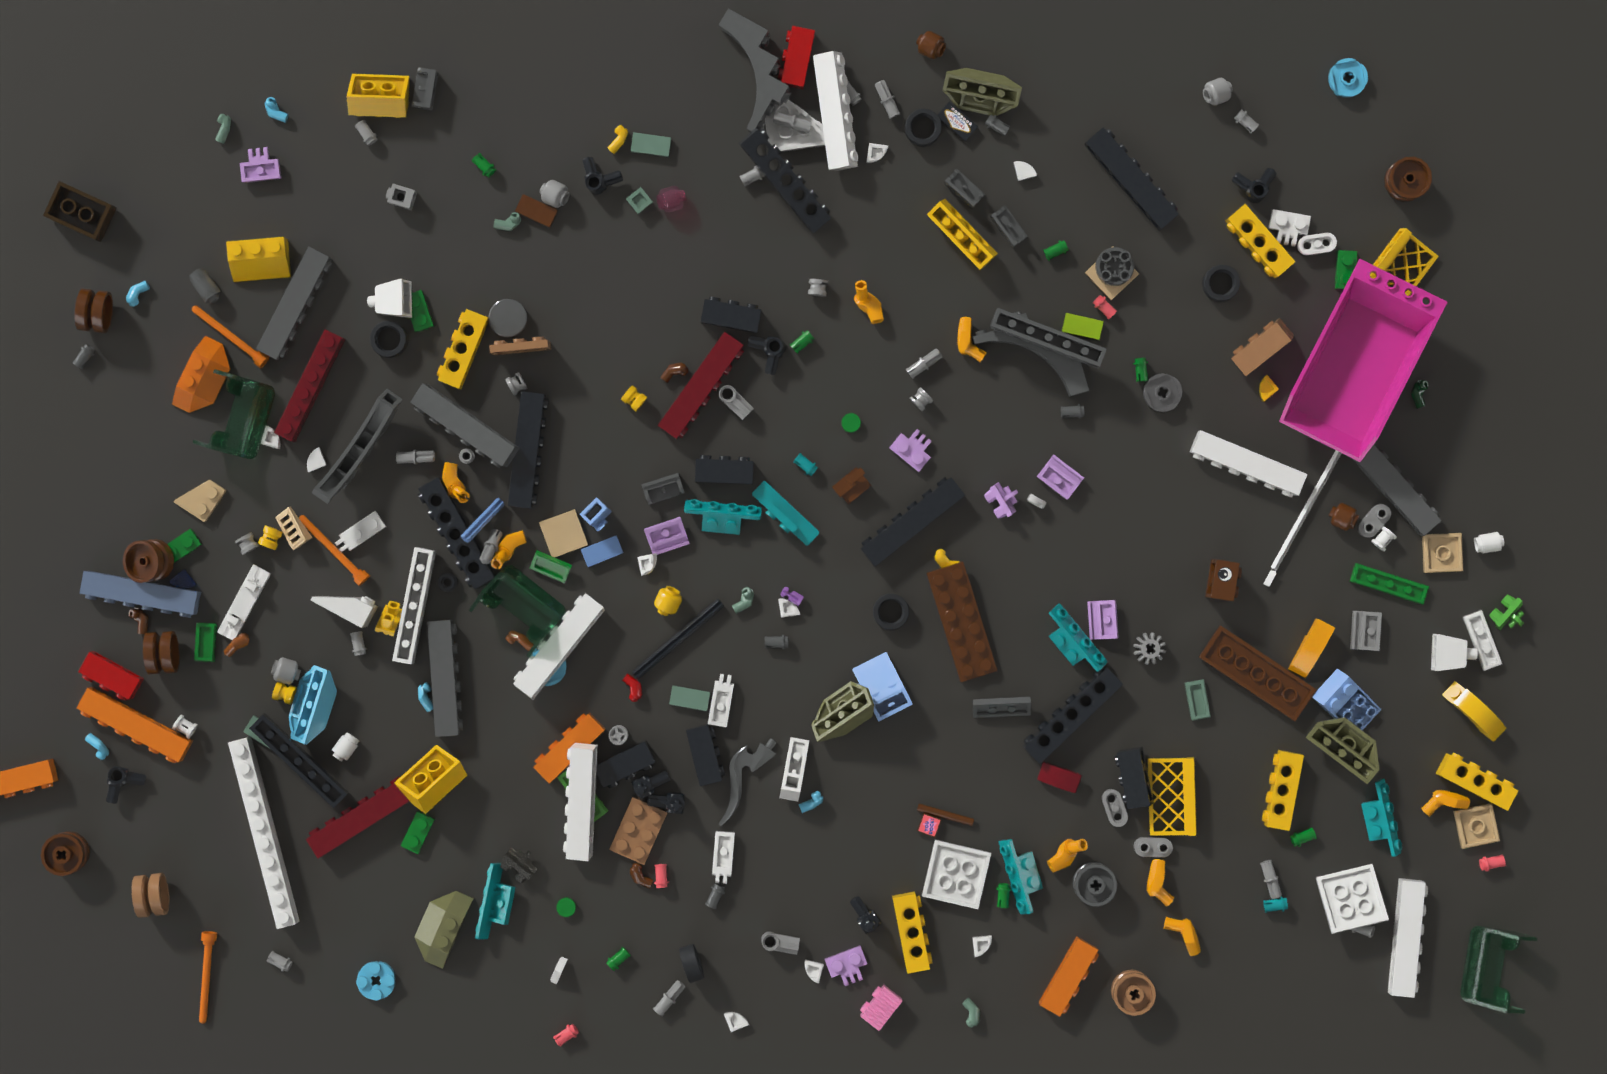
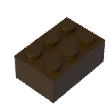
M58 181L43 216L101 242L117 207Z

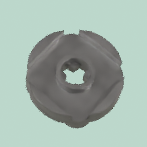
M1164 373L1154 375L1144 385V400L1154 411H1170L1181 400V384L1171 375ZM1159 388L1167 389L1166 398L1158 396Z

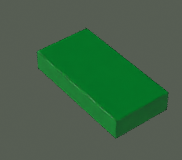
M537 550L529 569L565 584L572 565Z
M196 623L194 661L215 662L216 623Z

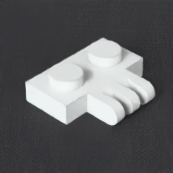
M1273 209L1269 229L1278 231L1276 240L1281 243L1282 237H1284L1283 245H1288L1289 238H1292L1291 246L1295 247L1298 234L1308 235L1311 216Z

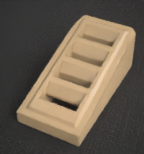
M291 506L275 517L293 550L301 547L312 538ZM289 515L290 518L285 521L283 518ZM292 521L293 525L289 527L287 524Z

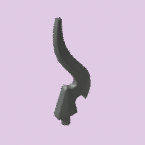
M772 738L769 739L766 745L760 743L754 754L747 752L746 745L732 757L729 767L731 783L730 802L725 815L719 822L720 826L734 814L739 806L742 795V768L748 766L751 772H754L776 754L772 751V748L777 742Z

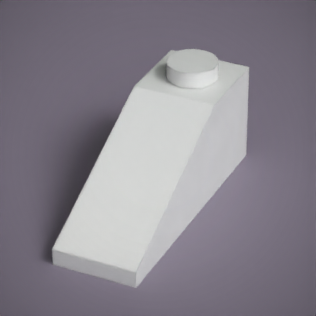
M790 738L779 797L781 799L799 800L809 740Z

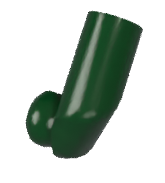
M1418 380L1411 391V396L1417 409L1426 405L1422 397L1425 389L1429 387L1426 380Z

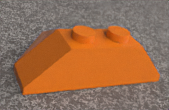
M208 336L201 340L192 352L176 385L172 405L191 413L215 403L231 370L222 343Z

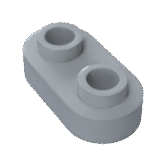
M1384 504L1375 505L1359 522V534L1367 538L1375 536L1390 519V508ZM1380 510L1384 511L1383 517H1380L1378 514ZM1368 524L1372 527L1369 532L1366 530V525Z
M1115 789L1106 790L1102 795V802L1108 820L1113 826L1121 827L1128 820V814L1122 797ZM1110 795L1115 797L1113 802L1108 801ZM1116 813L1121 815L1119 820L1114 819Z
M1140 837L1134 842V851L1142 857H1167L1173 850L1172 843L1163 837ZM1142 844H1147L1145 851L1141 850ZM1163 844L1167 847L1165 851L1160 850V846Z

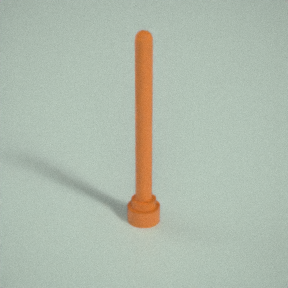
M196 305L192 307L193 313L250 355L256 366L260 369L265 366L270 356L254 350Z
M299 516L303 525L353 574L354 582L358 586H361L370 577L365 570L358 569L306 516Z
M203 931L201 933V941L205 945L199 1022L201 1024L207 1021L212 945L217 941V932Z

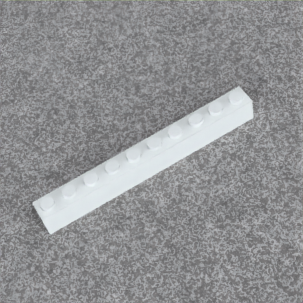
M246 737L228 742L276 928L280 929L295 925L299 922V917L252 738Z

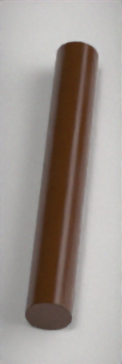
M918 804L917 807L919 812L972 826L974 822L973 818L923 804Z

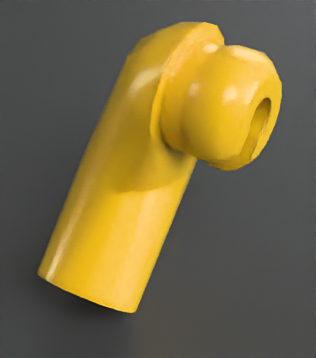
M622 125L615 129V133L618 136L608 146L609 151L613 154L624 144L628 135L627 128H624Z
M943 549L937 550L934 556L935 561L941 568L960 562L949 560Z

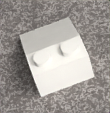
M315 596L311 598V601L361 628L368 627L378 608L374 604L375 601L367 596Z

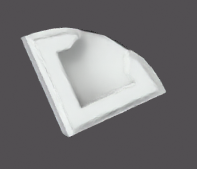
M869 143L866 163L877 162L883 158L888 146Z
M1022 161L1013 162L1018 181L1037 176L1034 168L1028 163Z
M265 426L261 444L280 449L281 441L279 435L274 433L275 430L273 428Z
M320 447L312 451L308 457V472L327 465Z
M1030 494L1027 498V502L1044 509L1046 502L1033 494Z
M657 554L637 557L641 576L651 573L657 562Z
M778 599L781 618L800 615L799 609L794 603L788 599Z
M992 935L972 937L974 956H981L988 950L992 942Z
M564 957L559 959L550 979L552 983H558L568 959Z
M805 959L807 975L814 982L819 983L824 964Z
M724 1013L731 1032L749 1025L747 1019L739 1013Z

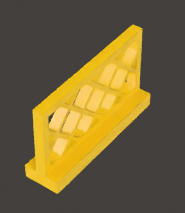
M1400 228L1373 265L1386 272L1391 271L1394 276H1396L1395 270L1404 269V281L1412 282V285L1417 286L1439 256L1414 237L1407 228ZM1409 240L1415 243V252H1406V244ZM1426 252L1431 258L1426 264H1421L1420 253ZM1416 254L1417 265L1408 266L1407 255ZM1397 256H1403L1404 267L1395 268L1394 260ZM1417 267L1418 276L1415 279L1409 280L1408 268ZM1370 273V277L1374 279L1376 274ZM1406 290L1405 294L1409 296L1411 292Z
M1148 758V776L1152 797L1153 794L1156 796L1153 802L1155 803L1159 798L1167 806L1160 814L1153 809V804L1149 806L1150 835L1196 836L1195 758ZM1174 762H1183V770L1177 776L1169 767ZM1152 763H1161L1165 767L1159 776L1152 771ZM1166 770L1176 777L1169 785L1160 778ZM1152 774L1156 777V779L1153 782ZM1177 779L1183 784V790L1179 794L1170 788ZM1157 780L1166 787L1159 795L1153 790V784ZM1167 789L1176 796L1170 804L1160 797ZM1182 793L1184 795V800L1180 797ZM1177 799L1184 804V809L1179 814L1171 807ZM1168 808L1176 815L1170 823L1161 816ZM1153 812L1157 815L1155 819L1153 817ZM1158 818L1167 825L1162 831H1154V822ZM1179 818L1184 822L1185 831H1176L1171 824Z

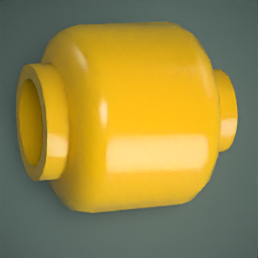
M671 586L660 589L654 601V605L658 609L657 612L664 616L675 614L682 602L680 591Z

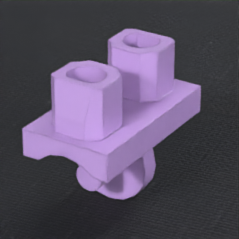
M998 482L991 486L990 490L984 494L987 502L991 503L996 499L999 502L1000 506L994 509L998 519L1005 516L1009 517L1016 512L1013 505L1017 503L1014 497L1018 493L1017 489L1011 492L1008 486L1002 488Z

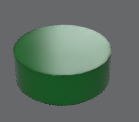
M854 413L846 414L841 422L843 429L850 433L857 431L861 424L860 418Z
M569 897L560 899L556 907L557 912L563 917L573 915L576 910L575 901Z

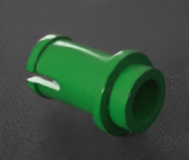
M478 153L472 159V162L483 172L484 176L491 177L495 173V165L490 164L481 153Z
M1059 240L1057 244L1043 249L1048 261L1061 254L1065 255L1069 251L1064 240Z
M808 330L806 332L803 331V334L790 344L797 354L809 343L812 344V341L815 339Z
M1146 358L1134 359L1133 365H1135L1136 382L1148 381L1146 364L1148 361H1146Z
M1311 827L1299 833L1294 832L1290 838L1294 847H1301V844L1313 839L1315 840L1316 834Z
M999 883L998 887H996V890H998L997 907L1009 908V892L1012 888H1010L1008 883Z
M622 946L615 955L608 958L606 963L613 971L615 969L618 970L619 966L631 955Z

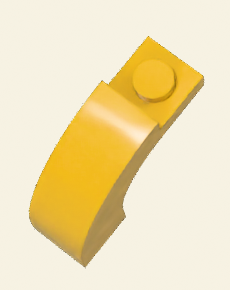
M1456 681L1442 694L1447 701L1465 714L1476 725L1478 730L1494 742L1506 730L1502 721L1480 699Z

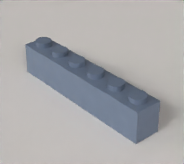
M93 571L83 572L79 593L85 594L87 599L96 600L97 597L104 598V602L114 604L116 601H122L124 606L134 607L135 604L142 605L141 609L153 611V608H159L161 613L172 614V611L180 612L179 616L191 618V615H197L201 596L199 591L152 582L139 583L130 578Z

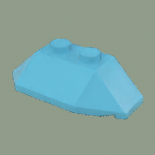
M314 665L300 679L289 713L291 739L307 745L326 728L337 694L329 670Z

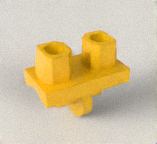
M389 601L388 605H385L375 627V632H383L385 635L389 634L394 637L402 613L400 603Z

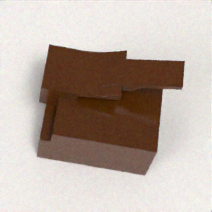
M856 467L832 486V488L839 497L842 496L847 504H850L872 485L863 476L865 474L864 470L861 467L859 469Z

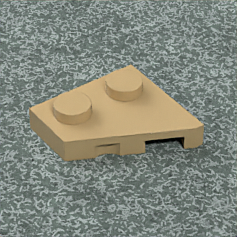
M208 480L175 499L174 503L203 522H206L227 490L212 480Z

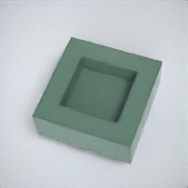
M641 187L626 198L638 215L653 203Z

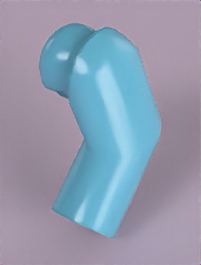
M268 97L265 102L268 116L286 123L289 114L279 111L276 99Z
M143 281L129 289L126 302L130 306L134 307L139 304V294L150 289L148 282Z
M425 682L418 687V700L425 710L430 712L433 710V703L428 698L427 693L431 691V686L428 682Z
M92 733L86 736L85 741L98 750L96 757L104 760L109 755L108 748Z
M813 792L811 794L812 799L799 804L802 813L816 808L823 802L821 792Z

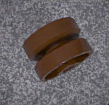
M1414 156L1404 157L1392 164L1387 170L1384 178L1385 188L1388 194L1396 200L1402 202L1412 201L1424 195L1430 188L1432 172L1428 164L1422 159Z
M82 288L78 293L75 304L76 329L90 331L93 328L94 332L107 333L111 325L113 313L111 292L99 290L95 294L94 290Z
M159 539L135 541L126 548L123 555L124 570L128 577L135 582L144 583L163 580L169 576L173 569V552L168 544Z
M175 631L163 632L161 637L157 632L145 633L143 639V660L148 675L160 674L162 669L165 673H177L180 653Z
M66 831L53 835L46 840L42 846L40 856L42 864L47 871L54 875L65 876L77 872L85 866L89 859L90 850L83 836L77 832Z

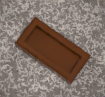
M522 194L515 212L550 228L558 210Z

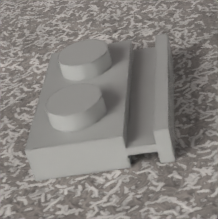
M1353 611L1350 649L1379 651L1381 612Z

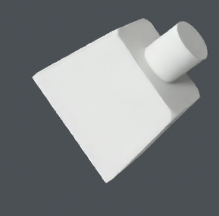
M397 279L377 285L375 287V296L367 298L368 306L375 307V311L378 314L412 318V282L405 279Z
M1433 634L1431 670L1442 671L1465 668L1467 659H1477V648H1467V640Z

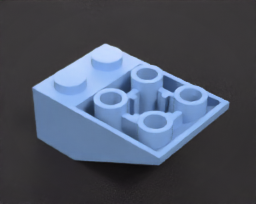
M887 652L852 669L859 684L869 689L874 703L873 712L878 722L913 705Z
M1336 669L1312 696L1334 719L1345 717L1361 730L1381 711V708L1348 675L1339 669Z

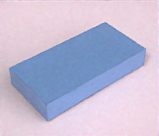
M617 535L581 549L587 567L624 553Z

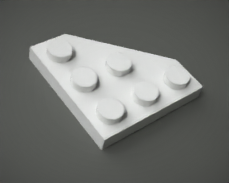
M790 100L786 103L783 102L781 106L773 104L775 108L770 116L767 115L765 118L766 132L770 137L768 141L772 146L775 144L781 152L825 146L823 125L819 121L815 120ZM779 112L790 116L796 115L797 118L812 121L809 133L793 128L790 130L789 127L773 123L774 114Z

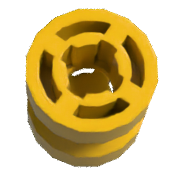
M632 385L621 400L624 403L630 404L631 408L636 412L645 402L647 396L643 393L640 394L637 388Z
M265 525L263 529L264 534L260 537L258 544L276 550L278 546L277 540L281 538L283 532Z
M277 682L273 690L272 699L276 701L283 700L284 703L291 705L297 687L292 685L287 687L284 683Z

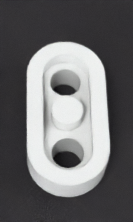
M1331 233L1307 235L1298 241L1297 248L1303 255L1327 253L1336 247L1337 240ZM1323 240H1327L1329 245L1324 246ZM1306 242L1309 243V244H1310V248H1309V249H1305V248H1304V243H1306Z

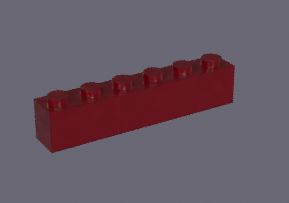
M324 329L274 431L275 434L289 441L296 442L346 339Z
M724 332L658 426L676 439L679 436L683 438L689 430L687 428L689 422L692 421L694 423L700 413L697 412L701 406L705 407L711 399L709 394L712 390L717 391L722 384L720 381L724 374L727 376L732 370L733 366L731 364L734 359L739 360L744 353L742 349L744 345Z
M400 776L390 781L391 786L385 789L382 786L374 791L375 796L368 799L366 796L358 801L359 806L352 809L350 806L342 811V817L337 820L333 817L326 821V827L321 830L317 827L310 831V837L306 841L316 857L320 858L409 802L408 798L394 783Z

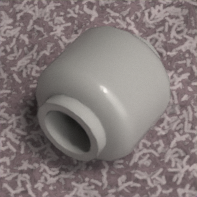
M1222 77L1209 81L1204 86L1203 97L1207 103L1214 106L1224 103L1231 98L1232 85Z
M550 180L540 188L541 199L544 203L559 208L568 202L570 193L566 185L556 180Z
M284 657L275 660L271 670V675H273L275 681L287 685L292 684L294 680L298 681L301 673L296 661Z

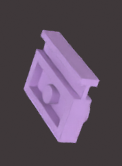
M1052 455L1037 475L1038 479L1066 500L1069 499L1084 479L1083 476L1055 455Z
M681 517L644 529L652 554L656 553L658 555L690 544Z
M1116 600L1088 601L1090 640L1119 638Z

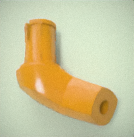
M857 281L855 283L856 295L854 296L856 305L863 312L867 313L872 324L883 322L881 302L868 292L865 281Z
M962 317L958 327V350L962 355L967 354L981 363L987 352L972 344V318Z
M445 462L442 481L448 494L452 498L458 499L460 503H466L468 501L467 498L470 496L465 491L464 484L457 477V464Z
M523 530L506 535L499 543L498 551L495 552V556L491 560L493 568L497 569L498 567L500 569L505 561L511 559L516 547L527 543Z
M1436 790L1433 792V797L1421 809L1430 817L1441 805L1468 809L1470 799L1458 793Z
M1067 839L1062 842L1057 853L1047 861L1050 870L1054 873L1070 866L1077 852L1087 850V841L1085 839L1076 841Z
M1154 859L1151 863L1147 880V892L1149 896H1155L1165 906H1169L1173 902L1174 896L1163 888L1165 861Z
M1166 917L1163 929L1180 932L1189 955H1198L1201 949L1192 922L1187 918L1177 920Z

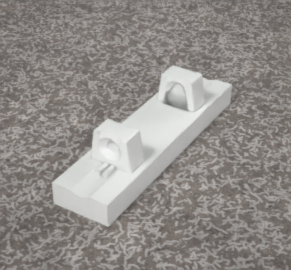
M255 564L252 565L217 631L219 634L231 640L238 637L271 575L270 572Z

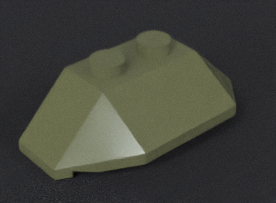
M970 68L947 71L943 86V92L947 94L958 109L986 115L991 114L993 116H998L1012 108L1018 107L1022 91L1021 86L1003 75Z
M850 681L823 700L816 719L811 724L817 742L846 735L873 717L874 703L867 687Z
M1345 717L1317 722L1306 736L1308 740L1366 784L1380 770L1376 740Z
M454 891L429 902L414 936L426 962L439 968H444L474 898Z

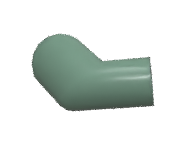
M220 114L217 121L222 125L216 136V141L225 143L230 131L231 118L229 115Z
M513 212L505 221L495 219L494 228L512 231L521 222L520 214Z
M749 587L742 589L741 601L732 605L736 614L752 605L754 592Z
M967 998L962 1003L969 1011L966 1024L969 1027H974L980 1022V1009L970 998Z

